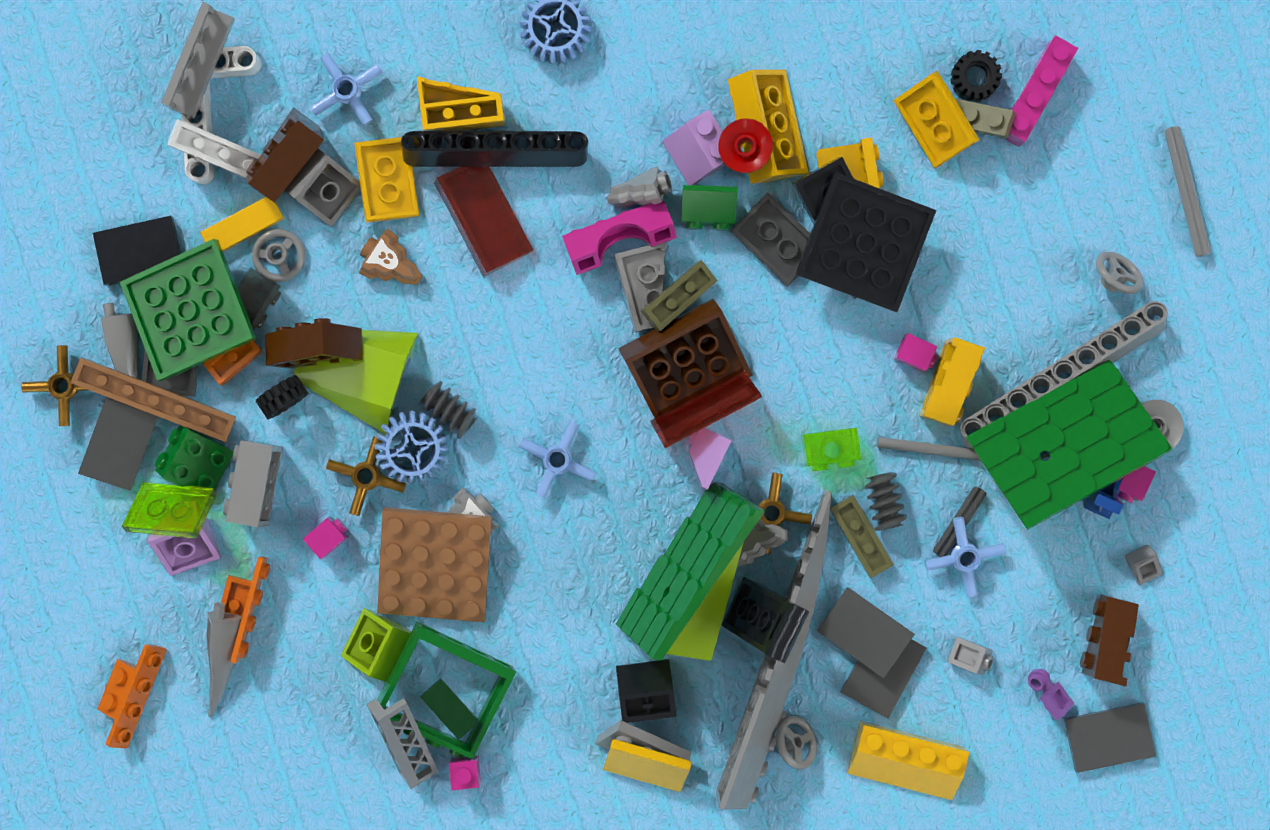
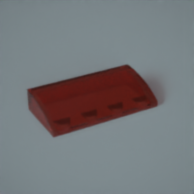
M458 167L436 178L434 184L483 277L533 252L530 242L490 167Z
M743 371L650 420V423L663 447L666 449L761 399L762 395L747 373Z

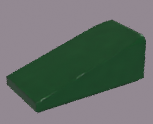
M441 678L420 696L458 740L479 721Z

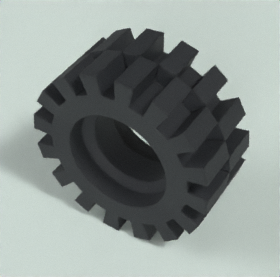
M982 50L967 52L966 55L960 57L951 71L952 78L950 80L951 84H954L953 90L960 93L958 95L960 98L966 97V101L971 102L975 100V102H980L982 99L989 98L1001 83L1002 73L999 71L1001 65H997L995 56L991 58L989 56L990 53L987 51L985 53H981ZM974 66L982 68L986 74L985 83L980 86L971 85L966 78L969 68Z
M293 375L265 391L255 402L268 420L287 411L290 407L303 400L309 393L298 376Z

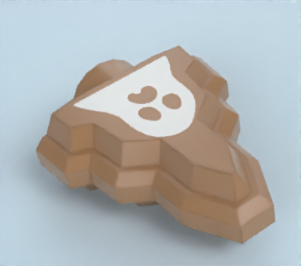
M388 228L378 240L371 237L361 250L360 256L365 258L359 274L371 280L378 277L384 281L396 279L403 284L418 285L423 278L417 266L407 259L406 249L398 243L399 237Z

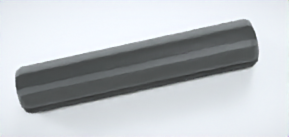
M973 487L954 518L964 517L966 528L987 493L979 487ZM953 520L933 549V552L939 557L947 556L957 541Z

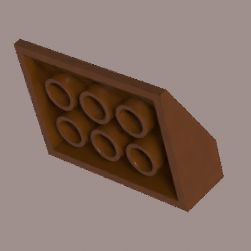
M714 299L675 318L661 331L657 332L654 329L618 348L658 425L753 375L721 308Z

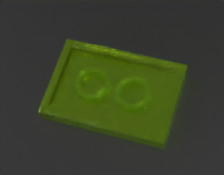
M143 482L123 522L122 528L125 532L197 538L217 493L213 488Z

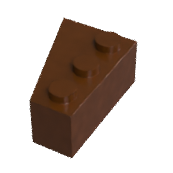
M293 107L273 138L263 148V153L259 159L254 160L246 171L248 174L246 176L248 184L275 203L324 141L320 126Z
M328 318L314 319L313 324L307 322L296 323L294 328L277 327L276 332L265 334L266 366L295 368L316 365V362L329 359L330 363H339V358L352 359L353 361L363 360L362 328L334 324Z
M1100 595V599L1095 601L1093 607V615H1095L1093 626L1090 625L1087 631L1086 640L1089 641L1087 652H1083L1080 659L1081 673L1094 679L1127 686L1128 678L1122 677L1124 663H1129L1131 660V653H1128L1127 649L1130 637H1134L1139 604Z

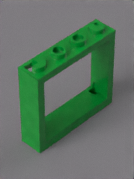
M416 621L377 701L384 710L388 708L386 704L419 639L499 675L477 718L479 721L472 728L466 742L415 719L422 736L426 738L425 742L435 748H440L442 745L450 749L449 753L455 757L464 758L466 756L473 759L516 674V670L513 666ZM399 712L389 719L390 721L399 722L403 714ZM404 729L403 733L410 735L412 730Z

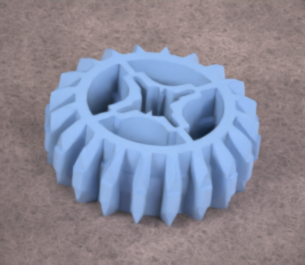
M536 0L537 5L528 2L527 7L531 12L522 11V17L526 20L520 21L519 26L526 29L520 32L521 38L527 39L524 42L525 48L534 46L531 50L532 56H536L541 52V61L544 62L547 55H549L551 64H555L557 56H560L561 62L565 63L566 54H569L570 58L575 59L574 49L579 52L584 51V47L579 42L589 43V37L584 34L591 33L592 28L586 25L591 22L590 16H583L587 12L586 6L578 8L580 0H573L572 2L570 0ZM557 8L556 12L551 16H539L547 9ZM567 11L575 17L578 23L577 31L572 30L571 26L564 22ZM559 21L561 30L558 31L557 29V32L552 33L550 25H554L555 22L558 23ZM534 24L540 25V28L547 32L544 44L536 38ZM560 38L568 40L572 38L570 42L563 46L552 47Z
M410 411L409 419H406L404 413L400 412L399 417L401 421L396 422L395 418L391 416L389 420L393 426L389 428L386 424H382V429L387 433L386 435L377 433V439L383 441V443L375 444L374 448L376 450H383V452L378 453L375 457L377 460L386 459L381 463L380 467L382 470L391 467L387 473L390 478L398 472V482H402L404 476L407 475L408 484L413 483V476H417L418 481L421 483L424 481L423 473H426L429 478L433 477V473L430 471L432 467L440 471L441 467L436 463L437 460L446 461V457L439 454V452L448 451L447 445L440 444L447 440L445 434L437 435L443 429L441 425L432 428L435 423L433 417L429 418L425 423L426 414L423 412L420 413L418 420L414 411ZM410 427L423 428L430 433L431 437L426 439L424 437L415 438ZM402 429L403 439L401 443L394 446L393 449H389L392 438ZM408 436L415 445H418V448H415L416 451L413 452L415 459L407 449H404L405 446L408 447ZM433 445L430 457L421 465V453ZM398 456V458L408 457L413 468L399 466L391 458Z

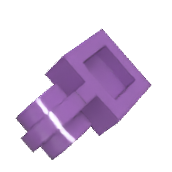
M1034 669L1029 674V686L1033 690H1042L1044 692L1040 700L1053 718L1057 720L1064 717L1074 702L1059 681L1052 684L1049 673L1044 669Z

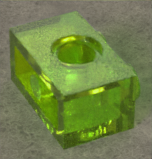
M857 428L801 435L805 467L812 466V471L827 470L828 464L839 463V468L855 466V460H861ZM829 442L835 443L838 447V453L833 458L828 457L824 451L826 444Z

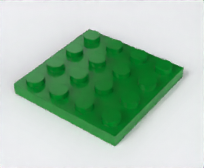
M217 239L205 242L120 282L157 381H164L257 339Z

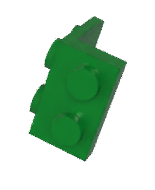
M179 425L178 428L172 430L165 452L160 453L158 456L155 471L163 479L209 498L213 495L233 457V451L197 434L190 428Z

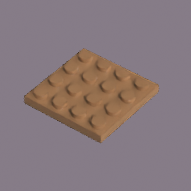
M384 507L382 510L377 613L485 622L492 516Z

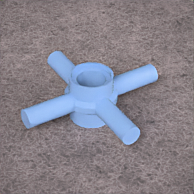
M329 53L323 55L320 60L334 80L332 93L310 107L317 116L337 102L350 104L362 124L367 126L373 119L359 100L361 86L383 73L378 64H375L357 77L343 75ZM343 85H353V90L349 95L344 96L340 94Z
M570 421L559 445L551 446L548 449L525 438L522 439L519 448L542 458L543 464L547 469L536 495L546 498L556 474H562L567 470L592 482L596 472L572 461V455L568 450L580 425ZM554 452H561L565 456V463L559 468L552 466L550 463V457Z
M964 517L953 518L957 544L951 549L950 555L925 560V567L927 571L953 565L957 570L963 572L967 597H975L978 594L973 571L978 568L981 559L1006 554V548L1004 543L977 549L973 544L968 543ZM969 551V560L961 563V555Z

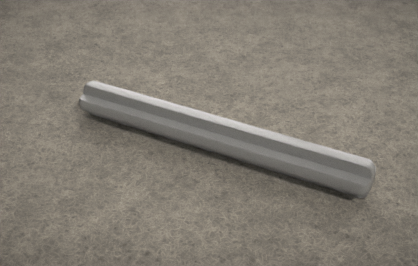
M1179 126L1170 127L1165 130V136L1194 252L1197 257L1205 256L1211 253V248L1181 128Z

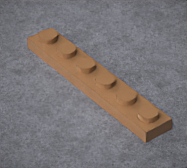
M83 357L80 358L71 383L224 442H227L237 417Z

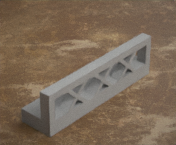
M205 2L201 4L161 102L168 109L193 119L196 116L235 21L233 17L216 11L210 4Z
M404 698L385 710L377 699L366 704L398 772L410 789L439 772ZM404 711L399 722L390 721L389 718ZM404 729L412 730L408 739H399ZM412 747H419L416 756H408ZM420 764L429 765L423 771L415 774Z

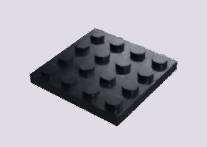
M833 172L795 275L898 312L937 210L838 172Z

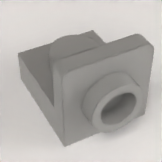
M956 637L947 662L973 673L984 675L985 671H989L992 666L994 657L991 654L993 650Z

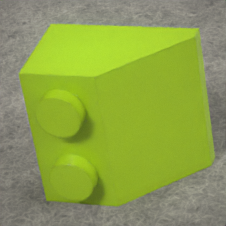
M363 608L342 651L341 657L367 676L386 682L411 631L384 616Z

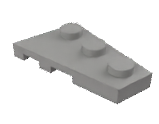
M666 242L654 247L648 245L613 255L634 333L653 328L641 313V310L663 292Z
M619 721L600 733L595 743L597 746L609 749L612 739H616L686 760H690L691 751L624 721Z

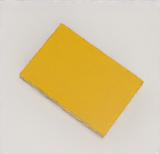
M938 71L933 72L893 100L934 168L941 166L980 140Z
M402 137L354 142L366 223L419 217L413 168L403 161Z
M612 739L603 770L681 792L692 762Z

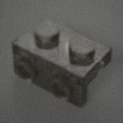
M249 267L237 289L254 330L256 327L260 329L267 318L265 311L270 304L274 306L281 295L279 291L281 286L252 267Z

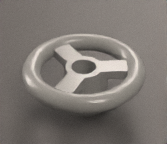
M270 230L261 235L253 247L252 260L254 267L262 277L269 281H288L294 278L304 266V245L298 236L288 230ZM271 238H286L282 244L272 243L266 250L262 249L263 245ZM294 244L297 250V261L290 270L286 262L288 257L287 251ZM280 250L282 252V256L280 259L276 260L274 258V253ZM260 258H266L269 263L278 265L282 274H274L266 270Z
M1103 252L1097 257L1096 267L1101 276L1100 281L1107 290L1134 294L1142 289L1143 277L1138 268L1129 259L1115 252ZM1105 260L1111 265L1108 270H1106L1104 265ZM1120 264L1126 267L1130 271V273H1128L1123 267H1121ZM1126 281H1129L1135 285L1128 286L1124 284Z
M799 716L784 718L776 732L777 749L783 760L792 768H808L814 762L817 754V741L814 731L808 722ZM790 724H797L805 733L802 735L794 734L788 726ZM809 742L808 756L805 760L801 761V749H803L804 743Z

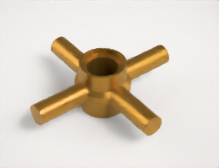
M68 345L57 346V373L52 375L48 381L22 382L21 384L23 393L49 392L54 398L58 399L59 426H70L69 399L73 398L78 391L87 390L71 383L73 374L69 373ZM62 379H66L68 382V389L64 393H61L59 390V383Z
M373 436L365 462H361L354 467L329 459L326 466L327 470L352 477V481L357 487L349 511L352 515L360 516L368 490L382 486L404 493L407 483L398 482L395 479L381 475L380 469L376 465L377 459L375 457L380 450H376L374 445L383 443V441ZM365 468L371 470L373 474V479L368 484L363 483L360 479V473Z
M772 472L768 499L762 501L759 507L765 510L766 507L774 505L778 509V517L773 521H768L763 513L761 516L762 521L766 525L775 524L778 526L783 521L811 525L812 514L785 510L784 505L779 501L783 474ZM771 548L767 549L765 553L770 554Z

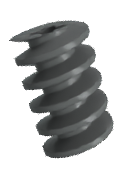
M439 381L428 390L418 405L425 402L423 407L425 412L434 409L432 412L434 419L442 415L441 425L451 422L448 430L453 432L459 429L457 438L461 439L477 420V418H474L476 409L473 408L467 412L468 402L465 401L458 405L459 395L457 394L450 398L451 389L447 388L441 391L443 382Z
M895 472L865 478L871 479V482L864 486L865 489L873 490V493L868 495L867 499L876 500V503L869 508L870 510L878 511V514L873 516L872 520L881 521V524L874 528L875 531L902 526L904 524H901V522L907 519L906 514H898L904 508V504L896 503L902 497V494L893 493L899 487V483L890 482V480L897 476Z

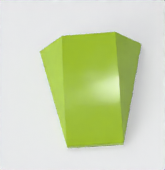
M362 330L363 360L353 361L352 359L339 358V363H330V359L319 361L313 366L295 367L293 375H297L302 384L386 435L387 432L381 426L386 424L390 428L391 422L389 418L394 415L395 411L392 408L408 358L411 359L419 333Z

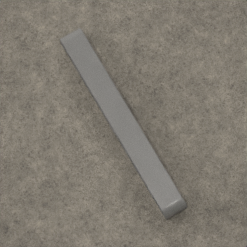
M1158 301L1147 303L965 419L961 424V437L964 445L973 449L966 438L968 436L967 432L972 429L979 430L990 424L992 421L989 419L994 415L1004 417L1018 408L1012 406L1014 402L1023 401L1027 404L1102 363L1109 360L1114 363L1161 333L1167 324L1168 311L1166 306ZM1151 315H1158L1159 317H1161V319L1153 321L1150 320L1148 317ZM1129 329L1137 330L1139 333L1136 335H1129L1126 333V331ZM1111 343L1116 347L1112 350H1107L1103 345ZM1083 358H1090L1093 360V362L1090 364H1083L1080 362V360ZM1061 372H1067L1071 376L1069 378L1062 379L1059 378L1057 375ZM1043 386L1046 387L1048 391L1045 393H1037L1035 389L1037 387Z

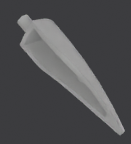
M114 303L103 304L105 317H101L103 334L114 368L119 372L138 378V333L132 313L116 315Z
M220 602L214 603L213 612H208L206 639L210 666L209 717L213 716L228 683L234 665L230 660L242 619L240 615L225 613V604Z

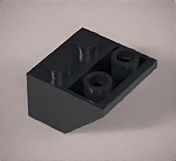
M669 659L616 666L622 721L630 723L677 717Z

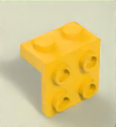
M872 137L861 139L858 144L824 148L817 151L818 168L838 157H843L854 179L877 188L883 187V175L881 171H877L876 161L879 160V149L877 144H873Z

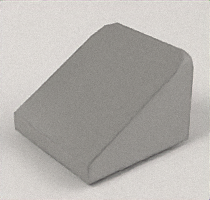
M1144 545L1125 555L1126 562L1138 585L1163 574L1158 556L1149 545Z

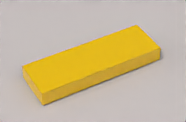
M264 197L200 233L205 242L212 239L219 240L224 252L285 218L277 203Z

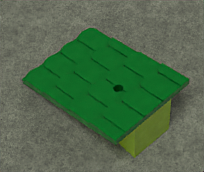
M1111 360L1102 363L1083 375L1068 381L1040 398L1025 404L966 436L1027 530L1173 451L1165 436ZM1045 457H1050L1049 460L1043 461Z
M714 482L711 484L708 490H705L691 516L684 519L665 554L657 559L641 588H636L616 625L653 660L662 661L666 654L711 661L743 543L765 510L723 483Z

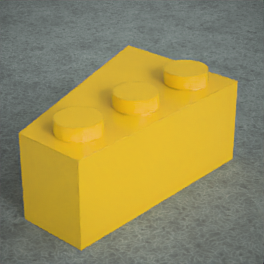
M417 76L423 131H468L506 126L501 93L452 85L447 82H438Z
M956 337L945 340L919 415L920 417L949 427L954 426L955 422H960L964 412L962 405L965 397L968 398L971 392L972 380L980 366L985 347Z

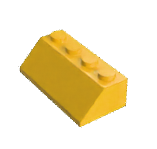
M786 69L749 70L728 79L736 120L748 118L762 123L770 132L773 141V150L768 162L761 169L748 173L751 184L768 183L808 174L809 171ZM744 143L742 145L743 151H750L751 144Z
M860 721L847 774L952 800L963 780L970 752L962 746Z

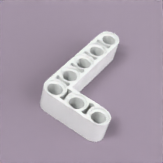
M246 46L223 47L219 58L225 57L226 63L222 68H215L211 78L255 75L261 69V59L253 49ZM248 55L252 56V63L249 66L243 67L241 65L242 59ZM209 82L197 111L202 112L201 121L193 124L190 117L181 115L182 121L213 134ZM184 153L185 173L188 178L200 185L209 184L215 176V165ZM205 165L204 175L196 177V167Z

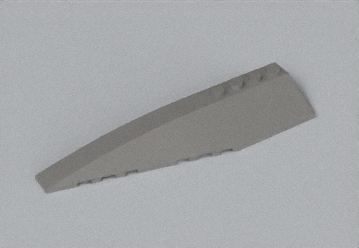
M823 491L785 597L808 610L809 614L786 663L775 660L766 654L764 656L716 790L718 806L721 809H748L749 803L755 802L759 788L755 787L759 777H764L768 762L765 761L768 751L773 752L776 744V736H774L776 727L779 726L786 716V711L783 708L802 655L822 572L832 492Z

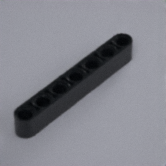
M410 131L405 133L401 139L403 161L413 167H578L585 164L588 158V138L582 132Z

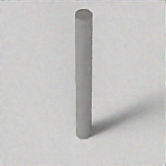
M878 437L877 448L981 461L975 450L970 448Z

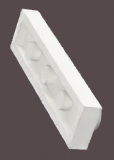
M179 119L176 120L167 145L246 179L248 167L261 156V154Z

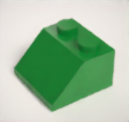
M683 185L681 225H686V229L700 230L702 225L713 226V230L718 231L729 230V226L735 225L738 187Z

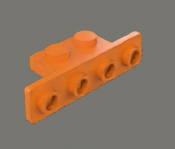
M258 557L252 580L228 575L221 603L225 604V613L242 616L230 660L231 663L236 664L241 661V658L245 659L249 649V643L246 642L248 632L253 631L256 623V617L253 616L255 606L260 605L263 597V590H260L262 579H267L270 570V564H267L268 557Z
M145 644L136 666L125 660L117 659L97 710L114 719L105 743L107 746L112 748H128L163 662L166 648Z

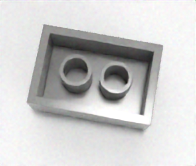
M240 440V445L235 446L233 461H236L235 472L230 473L228 488H231L230 499L225 500L223 515H226L225 522L253 527L269 526L282 446Z

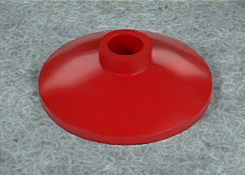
M744 118L733 121L723 130L719 138L718 149L722 161L730 169L739 173H751L761 169L768 162L773 150V141L770 132L762 123L754 119ZM744 143L751 144V150L743 152L741 146Z

